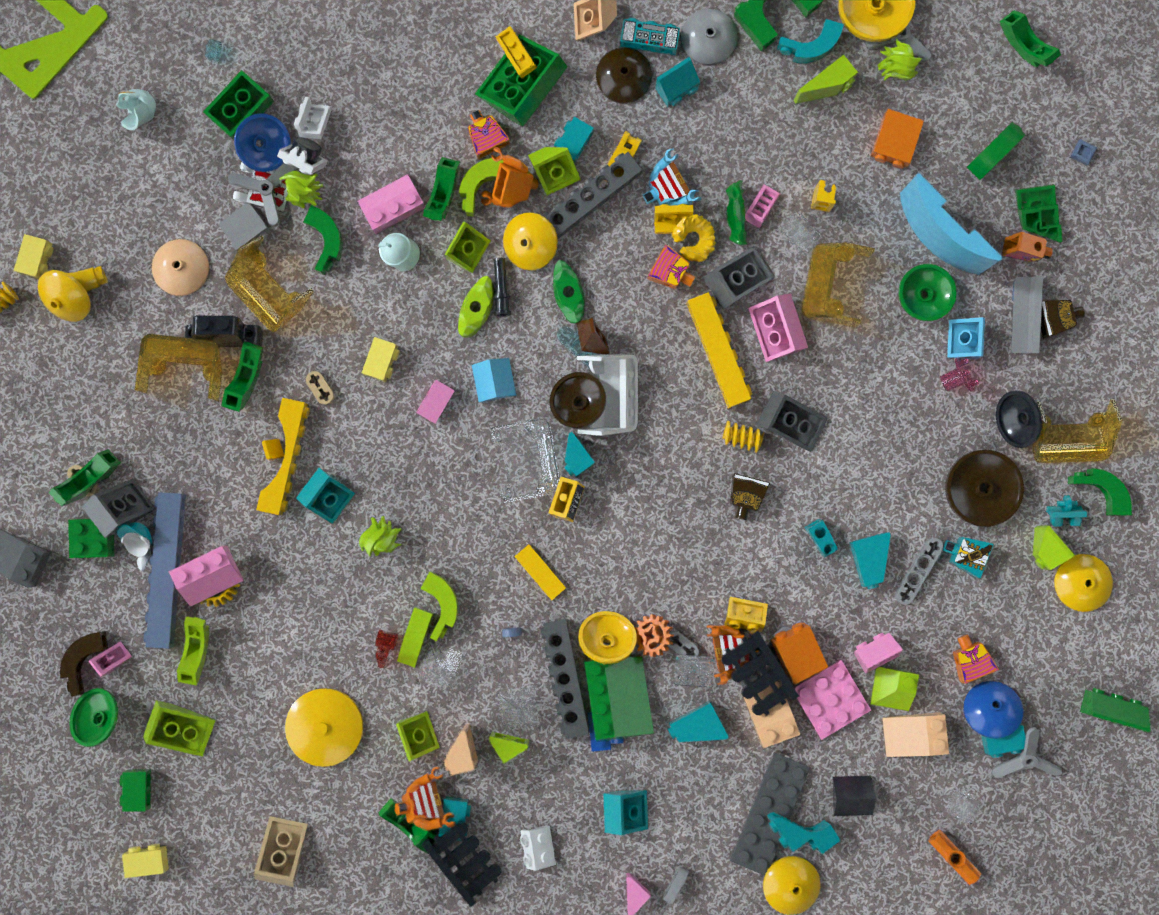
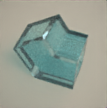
M210 39L206 44L205 57L207 60L219 62L222 44L220 41Z

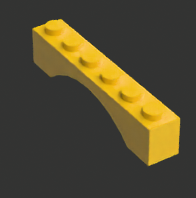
M282 398L278 418L285 434V455L276 477L267 487L260 491L257 511L275 515H283V512L287 511L288 501H286L287 493H291L292 482L290 480L297 468L295 458L299 456L301 451V445H299L300 437L303 438L305 434L304 419L308 418L310 408L307 407L308 404L305 402Z

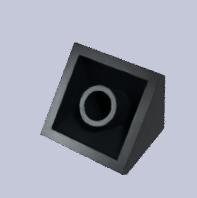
M871 775L832 776L834 816L873 815L876 797Z

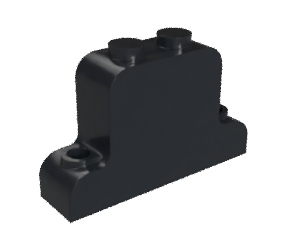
M197 315L193 316L192 324L185 325L184 345L186 347H242L245 341L262 347L263 328L258 325H246L237 316ZM248 333H253L251 337H247Z

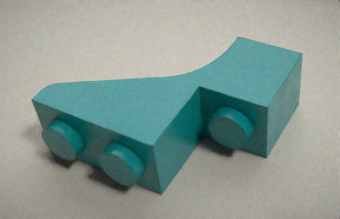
M775 812L767 815L770 820L768 824L774 833L778 832L780 836L778 840L785 849L788 847L792 852L808 843L813 851L817 850L823 854L841 841L831 824L825 820L814 826L804 827Z

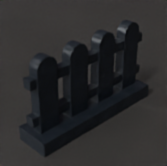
M752 629L748 632L750 638L747 639L744 636L741 638L742 643L730 650L729 647L724 649L726 653L722 655L721 662L725 666L733 664L736 670L731 674L732 680L737 683L744 681L746 684L741 691L742 696L746 699L754 697L756 703L752 705V712L755 715H762L764 713L767 716L770 714L768 710L778 703L784 705L787 703L785 701L786 698L795 700L799 695L760 632ZM756 648H758L760 652L759 655H757L754 651ZM750 653L753 659L740 666L738 660ZM766 665H768L769 668L771 669V670L768 671V672H767V670H766L765 667H764V666H766ZM760 670L763 675L750 682L748 677ZM777 681L781 685V687L777 688V686L775 685V682ZM770 686L773 692L761 699L758 693Z
M460 821L441 837L436 835L434 837L436 841L433 843L427 839L422 845L471 908L477 903L474 896L476 894L482 895L483 892L481 890L492 881L494 883L499 881L497 877L501 874L502 870L498 864H492L488 867L486 863L491 858L487 850H481L480 852L475 850L480 844L479 839L474 835L466 838L464 834L468 832V825L466 822ZM460 838L462 843L450 851L448 847ZM443 851L446 853L445 857L440 855ZM472 853L474 857L464 865L459 863L468 854ZM454 866L457 867L455 872L451 869ZM483 867L485 871L473 880L470 876ZM465 880H467L469 883L466 886L462 883Z

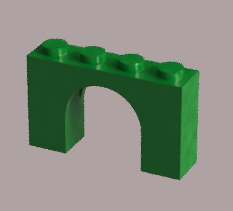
M748 0L746 3L742 1L735 8L734 18L759 50L763 51L775 42L778 33L763 14V5L767 0ZM791 0L805 18L817 10L823 0Z

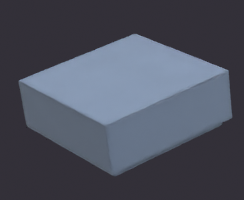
M1079 139L1070 158L1087 166L1097 147Z

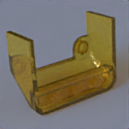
M261 235L239 248L225 275V281L229 288L270 331L276 332L304 308L314 290L310 288L302 294L293 291L288 295L264 269L266 266V256L259 250L264 239Z
M846 242L817 244L812 250L801 306L803 316L809 319L854 328L861 324V319L843 316L844 306L842 302L838 299L830 298L837 261L848 262L854 255L869 258L874 253L875 248Z
M147 334L141 339L135 391L147 394L149 376L161 375L166 369L167 362L203 366L204 378L210 381L208 399L219 402L223 371L220 350L215 342L157 334Z
M1114 398L1110 399L1106 412L1094 413L1089 418L1087 424L1051 425V419L1048 415H1045L1041 401L1036 402L1042 415L1041 433L1038 440L1032 445V452L1036 462L1103 461L1111 456L1123 422Z

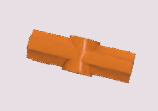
M941 830L934 832L930 836L928 842L968 885L980 879V871ZM954 853H958V859L952 862L951 856Z

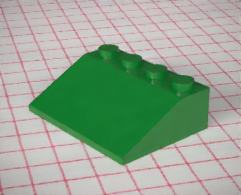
M519 34L518 38L537 68L521 78L507 55L504 54L475 95L509 120L524 127L568 66L558 53Z
M642 656L628 657L614 664H604L596 661L584 662L596 742L654 734Z

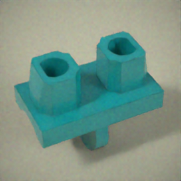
M1064 495L1063 501H1057V506L1046 507V512L1050 515V523L1054 527L1063 526V518H1069L1068 523L1071 526H1081L1083 517H1087V511H1083L1082 506H1077V500L1072 501L1070 495Z

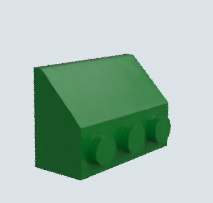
M1093 688L1092 691L1085 690L1080 709L1081 713L1150 733L1149 708L1142 706V701L1131 698L1130 702L1124 701V696L1112 693L1110 697L1104 695L1105 691Z

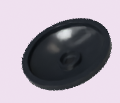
M1020 390L1007 392L1000 398L996 407L997 427L1001 436L1008 444L1016 448H1025L1033 445L1038 440L1042 429V415L1037 403L1029 394Z

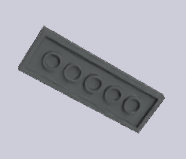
M773 752L730 858L731 862L765 876L780 844L778 840L780 836L778 832L774 833L768 824L770 820L767 815L775 812L790 819L810 770L809 766Z

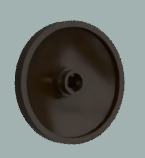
M976 450L963 455L952 465L945 482V494L950 508L961 520L974 526L991 527L1002 524L1017 512L1024 496V482L1019 468L1009 457L994 450Z

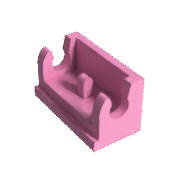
M435 380L416 413L436 424L454 390Z

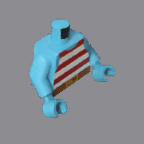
M674 148L666 151L665 156L655 165L650 174L648 185L651 190L643 194L647 204L657 200L659 205H689L692 201L698 202L701 200V197L694 198V194L699 190L690 191L675 163H671L672 160H676L679 157V154L671 157L670 153Z

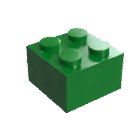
M91 519L68 520L69 558L115 557L114 534L105 538Z

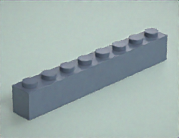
M158 492V496L155 497L157 512L153 518L155 534L152 536V546H154L153 554L150 556L152 573L148 577V583L151 586L150 592L147 594L149 611L145 615L147 631L144 632V642H146V647L167 649L174 647L178 590L169 571L179 567L181 564L186 494Z

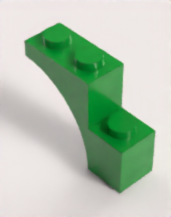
M109 449L101 451L76 474L53 487L48 493L61 507L84 498L97 482L109 478L121 462Z

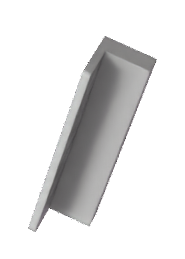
M1043 276L1015 277L1011 338L1012 353H1039Z

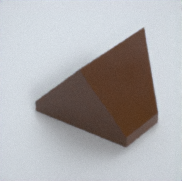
M593 318L576 323L582 351L604 355L610 354L607 338Z

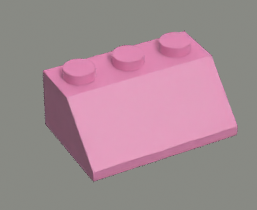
M408 174L358 200L375 234L425 208Z
M791 293L775 296L748 308L766 362L808 348Z
M228 546L216 548L169 571L176 589L190 607L244 581Z

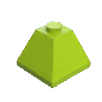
M544 147L528 155L546 195H550L581 180L568 148Z
M1049 525L1035 527L1033 556L1036 558L1035 563L1039 568L1052 570L1075 556Z
M885 667L876 668L870 704L909 711L916 696L919 674Z

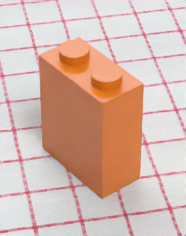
M887 109L883 116L871 157H874L876 161L881 163L886 161L893 163V166L896 168H907L911 163L924 120Z
M796 623L792 626V629L786 632H779L770 640L786 676L794 685L828 668L813 631L806 623Z

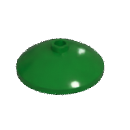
M921 264L910 269L903 276L898 289V297L902 308L908 315L920 321H935L945 316L952 309L957 294L956 285L951 275L942 267L933 264ZM926 292L927 298H923L921 293Z
M95 688L85 692L76 701L70 715L69 725L71 735L79 745L95 747L110 737L118 720V705L115 697L107 690Z

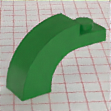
M390 798L378 812L380 817L399 828L408 836L415 847L427 853L422 843L427 839L433 843L436 841L434 837L437 833L434 830L427 831L417 827L415 824L408 823L406 814L397 815L395 804L398 802Z

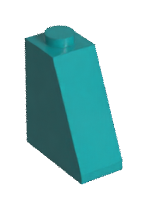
M890 532L849 542L862 587L873 589L879 587L878 583L884 582L891 538Z
M710 701L669 722L670 728H668L672 739L677 738L678 742L726 740L729 738Z

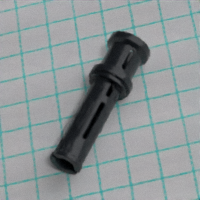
M494 258L496 294L493 296V300L496 303L494 315L497 317L510 316V295L507 293L505 258H499V260Z

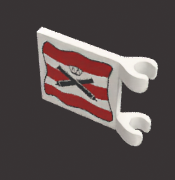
M243 162L240 166L243 172L252 173V178L260 181L266 180L275 172V170L269 172L255 171L248 168ZM286 179L277 185L273 191L277 210L283 212L286 204L285 197L288 195ZM263 186L262 190L267 191L269 186ZM249 190L247 195L235 191L233 194L235 201L264 207L262 196L259 192Z

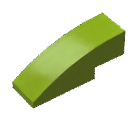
M414 607L397 662L416 667L434 613Z

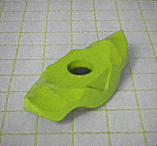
M483 276L474 284L462 303L458 319V333L462 337L469 338L474 336L490 315L493 306L494 284L488 276ZM479 302L481 304L480 311L472 312L470 309L471 304Z

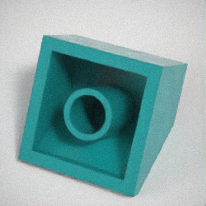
M686 58L657 77L655 89L667 107L678 105L682 102L684 96H692L699 90L700 79L691 58Z
M571 431L568 435L565 454L566 465L564 468L570 476L574 475L577 478L595 465V462Z
M318 468L296 499L307 509L333 524L355 493L336 478Z
M647 790L603 793L605 833L626 835L648 829Z

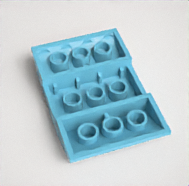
M920 173L901 191V204L912 230L919 240L942 261L960 270L981 274L1002 259L997 251L976 230L968 234L941 207L946 200Z

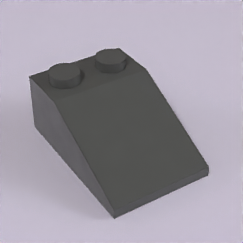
M754 246L703 277L723 310L774 279Z
M773 391L756 425L811 452L828 418L783 393Z
M134 479L95 493L82 506L83 510L105 538L117 533V529L120 526L136 522L156 509Z
M0 529V574L26 588L36 587L52 552Z

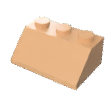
M470 723L464 726L446 755V759H444L446 770H450L451 775L474 770L478 763Z

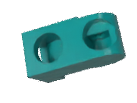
M817 519L804 527L824 558L838 550L823 520Z

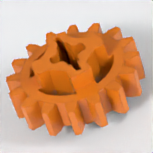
M650 615V617L643 616V621H637L639 627H634L635 631H637L636 645H639L637 651H643L644 656L650 654V657H656V654L662 656L663 651H669L667 645L673 644L670 638L674 637V634L669 632L673 627H667L668 620H663L662 616Z

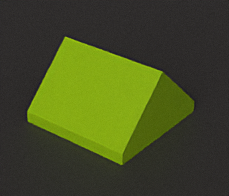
M463 221L444 255L447 260L473 273L491 240Z
M427 711L396 723L408 761H412L440 748Z
M493 731L489 737L490 743L503 763L525 751L529 745L528 739Z

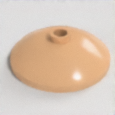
M185 239L172 240L165 243L156 252L152 262V274L157 285L165 292L175 296H186L199 290L207 280L209 261L203 249L196 243ZM179 262L180 266L175 268V263Z

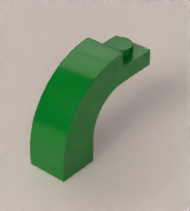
M1013 10L999 21L1009 43L1032 66L1038 67L1041 64L1047 67L1061 56L1058 48L1044 43L1035 35L1029 25L1026 14Z
M1011 122L967 168L981 180L1026 134L1020 126Z
M444 157L439 161L434 187L430 199L424 208L423 217L434 221H442L443 218H446L458 178L460 161Z
M311 205L303 223L320 232L323 236L324 249L315 266V270L325 275L333 265L332 259L340 261L343 241L339 228L331 217L323 210Z
M246 341L243 343L235 376L224 389L222 407L237 412L244 408L254 390L263 361H261L264 347Z
M1092 468L1087 469V476L1086 472H1074V476L1068 477V484L1092 485L1101 490L1106 500V515H1132V503L1129 492L1122 481L1112 473Z

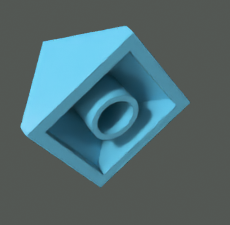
M985 318L949 320L947 358L979 359L983 357Z
M509 358L489 359L472 365L479 403L516 396Z

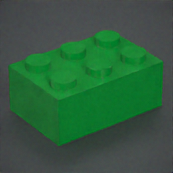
M241 70L208 105L203 113L234 141L235 133L240 123L251 115L263 114L272 105L274 100Z

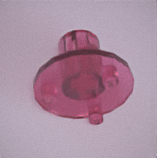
M959 356L956 357L955 365L957 369L940 376L946 391L965 384L967 389L972 392L975 390V385L979 384L977 379L972 380L970 372L965 365L969 363L967 358L962 360Z

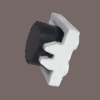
M295 137L293 144L280 149L277 157L283 159L285 164L300 168L299 170L304 174H313L325 168L328 160L320 156L321 146L304 137Z

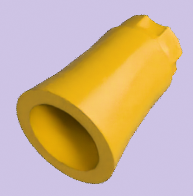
M102 266L67 273L78 280L86 292L108 283Z

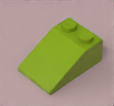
M842 55L800 88L794 98V102L797 104L836 96L840 92L844 94L856 81L855 77L858 72L849 60Z
M156 700L143 738L146 744L203 757L216 720L183 707Z

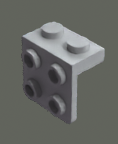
M249 203L244 204L219 224L231 241V245L239 254L250 251L256 243L263 241L271 233Z

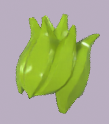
M896 39L897 47L890 48L885 46L886 51H880L886 58L877 66L879 71L886 69L881 74V76H885L883 79L885 81L890 77L905 81L914 78L918 74L915 68L922 60V58L914 57L913 49L909 44L901 43Z
M292 171L281 176L279 180L286 179L288 195L285 197V201H289L292 205L305 208V203L316 206L317 204L314 200H322L321 197L317 196L320 193L316 191L323 187L320 181H315L318 174L306 175L298 171Z
M381 516L379 523L372 517L371 526L359 539L361 550L364 551L365 549L368 556H371L372 552H374L375 556H378L380 552L392 553L398 546L402 545L395 543L401 528L392 529L391 521H388L387 525L385 516Z

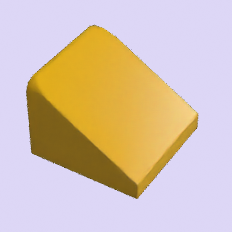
M279 439L262 441L267 460L284 457Z

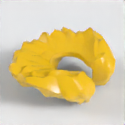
M698 214L691 215L690 217L685 216L678 223L677 227L673 229L672 237L674 242L677 243L684 241L690 232H696L699 235V242L695 246H682L679 251L681 256L689 261H705L709 253L715 250L716 237L714 235V227L703 216Z

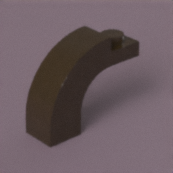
M106 631L82 636L66 650L60 664V679L68 678L67 690L71 697L85 693L81 673L83 662L89 655L108 649Z

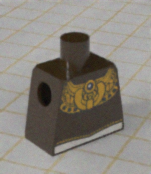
M1071 300L1042 301L1041 333L1043 339L1076 327V319L1085 317L1084 308L1082 306L1073 308Z
M736 473L732 475L730 505L738 507L735 518L747 521L749 510H759L770 482Z

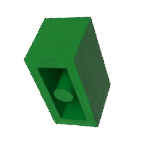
M128 769L122 772L120 776L122 794L119 799L122 812L149 810L151 808V769Z

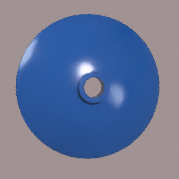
M254 114L244 119L238 126L234 137V145L239 159L248 168L259 172H269L276 170L284 163L283 159L277 157L280 149L291 145V139L287 128L279 119L269 114ZM257 140L261 141L260 147L256 145Z
M996 681L979 683L965 697L963 705L965 719L975 732L984 737L993 739L1007 737L1014 733L1022 722V702L1017 693L1003 683ZM997 703L999 708H994L992 704Z

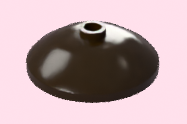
M627 47L613 49L607 52L598 63L596 69L598 88L606 98L613 102L621 104L635 102L642 98L650 88L652 82L651 65L647 58L635 49ZM626 69L628 73L622 74L621 70Z
M585 372L570 373L562 377L554 385L550 394V409L553 416L562 425L574 429L585 428L595 423L603 414L606 406V392L601 382L593 375ZM580 401H584L582 406H578Z

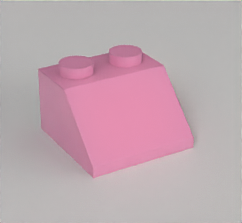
M880 633L873 637L874 641L871 643L863 642L856 646L857 650H855L854 655L865 674L900 656L903 650L890 633L886 635Z

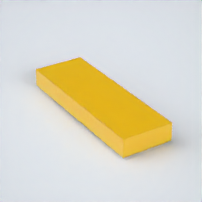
M511 26L495 36L521 78L537 68Z
M530 544L514 556L551 601L566 589Z

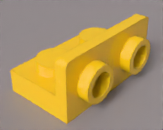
M730 597L724 625L735 629L741 628L748 631L756 629L762 632L766 623L768 604Z

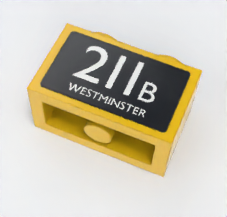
M560 477L549 514L573 523L585 486L578 481Z

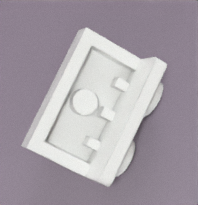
M305 97L303 103L300 104L298 118H295V129H297L299 137L322 139L331 113L330 106L311 104L310 97Z
M546 825L531 830H521L520 842L523 846V860L527 869L536 871L556 865L550 826Z

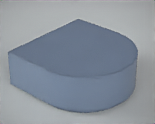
M521 627L504 628L502 630V637L522 635Z

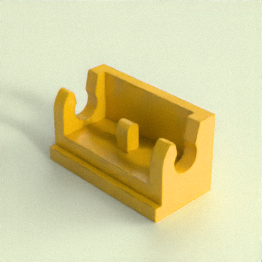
M820 180L814 188L811 209L830 212L836 204V200H834L836 186L833 184L832 190L829 193L824 190L826 186L825 180Z

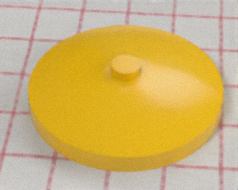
M838 0V11L844 26L854 36L869 42L887 41L898 36L908 26L915 10V0Z
M331 688L315 689L298 698L290 708L285 722L286 738L292 751L304 762L321 767L333 766L346 760L357 749L363 734L362 715L356 703L345 693Z

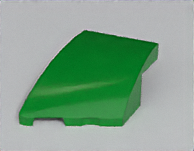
M1055 185L1015 189L1021 228L1054 241L1062 242V226L1059 224L1058 204H1056Z

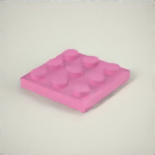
M842 660L835 662L794 687L799 695L797 698L798 702L821 740L871 711Z

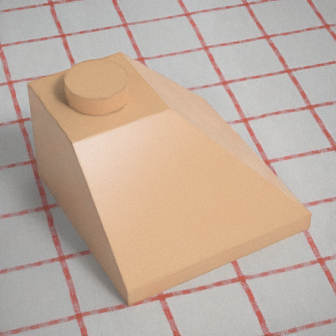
M580 0L575 2V40L579 41L605 31L617 17L616 0Z

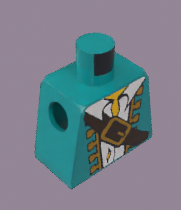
M959 537L957 543L946 540L943 551L952 554L949 560L951 564L972 577L981 578L994 544Z

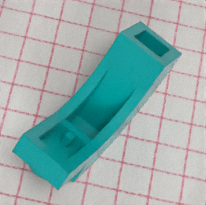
M826 19L820 36L814 41L802 43L780 37L776 50H780V53L784 55L793 54L792 62L804 64L818 61L833 50L842 33L844 24Z

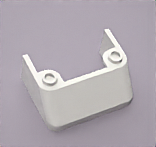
M627 354L577 356V360H590V370L594 374H599V381L606 392V406L603 414L595 423L590 425V428L579 429L578 434L602 436L634 431L638 424L637 358L634 355Z

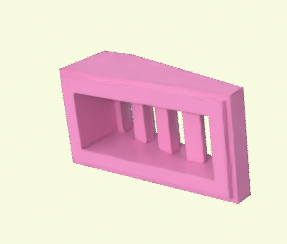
M764 184L745 214L746 221L760 228L780 193ZM763 193H765L773 199L770 200L766 198L765 196H763ZM759 200L765 202L769 206L764 205L763 203L759 202ZM755 206L758 207V208H760L761 210H763V211H765V212L763 213V212L757 210V209L755 208Z

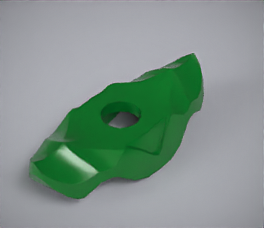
M739 180L726 189V194L729 197L726 218L731 229L729 240L738 245H748L746 241L747 233L745 231V206L742 197L744 192L742 188L743 181Z
M559 260L556 262L553 270L554 297L567 321L576 324L582 321L584 317V291L575 271L565 261ZM566 287L574 289L572 297L564 296L563 290Z

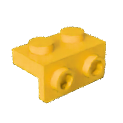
M662 204L655 206V234H672L673 229L677 227L678 223L685 216L690 217L693 215V205L679 204L669 206Z

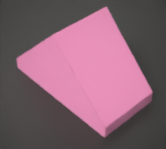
M120 641L89 660L98 675L102 677L109 675L132 656Z
M626 873L628 915H634L651 897V894L632 874Z

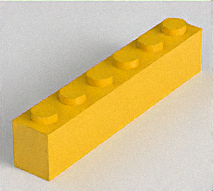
M708 292L687 300V307L727 408L729 409L751 400V388L749 384L746 385L744 382V370L742 367H738L736 362L738 360L735 349L730 347L729 342H731L728 331L724 332L722 327L724 320L721 314H717L715 309L717 303L714 296H710Z

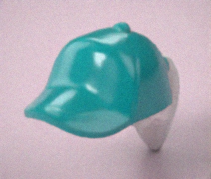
M139 522L122 525L117 529V536L121 539L127 551L138 557V568L140 571H143L151 556L150 545L152 544L150 531L144 524Z

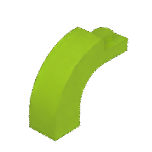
M492 158L485 159L472 166L465 174L460 185L459 194L460 197H466L462 202V210H465L466 216H474L475 198L478 189L488 181H496L499 165L504 161L496 162Z
M430 571L421 589L433 595L441 607L440 619L430 636L431 639L438 641L439 638H444L448 630L445 627L446 625L452 628L455 626L458 617V600L451 585L444 578Z
M186 616L184 621L185 646L177 668V679L180 683L197 686L205 663L209 642V626L206 625V620Z

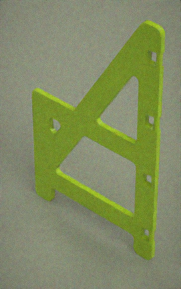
M36 0L64 25V29L8 49L0 47V73H3L31 99L37 98L108 19L107 12L99 5H93L84 15H81L65 0ZM39 60L40 64L34 71L29 72L25 68L27 63Z

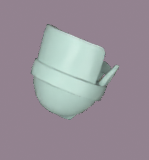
M132 89L119 93V101L116 106L120 109H127L130 113L121 121L123 127L128 130H135L153 119L156 111V102L149 92Z
M392 233L386 236L378 246L382 260L399 271L411 270L417 264L420 257L417 243L400 233Z

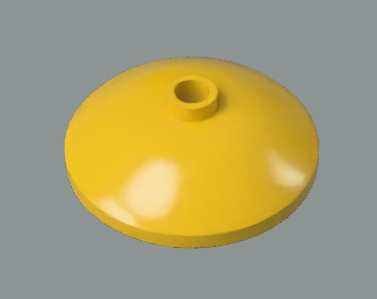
M530 212L517 215L508 223L503 235V245L507 257L514 265L524 270H537L551 262L557 251L558 239L555 228L547 218ZM524 239L527 240L526 246L523 244Z
M50 270L39 278L38 293L40 299L53 315L66 321L78 322L89 314L91 308L89 296L81 283L74 277L59 270Z
M1078 554L1059 566L1055 574L1054 586L1057 596L1064 605L1075 611L1089 612L1100 608L1109 599L1113 588V579L1109 568L1102 560L1092 555ZM1087 580L1090 581V586H1089V587H1087V586L1085 585V582H1086Z
M602 611L590 615L583 621L579 629L578 640L581 649L589 658L599 663L614 664L625 660L632 654L636 646L637 635L634 626L626 617L615 612Z
M787 856L775 861L767 870L763 880V892L767 902L776 911L787 915L799 914L809 909L817 900L821 886L816 868L808 860L798 856ZM795 887H798L797 892H793Z

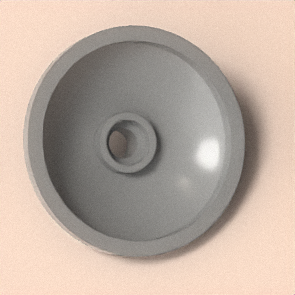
M716 9L699 10L690 15L682 27V47L685 53L695 62L704 65L721 63L735 49L737 43L735 24L722 11ZM712 30L713 34L709 35L707 31Z

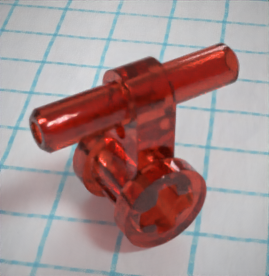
M379 629L375 646L378 647L376 662L379 668L385 667L390 650H395L398 640L397 633L393 635Z

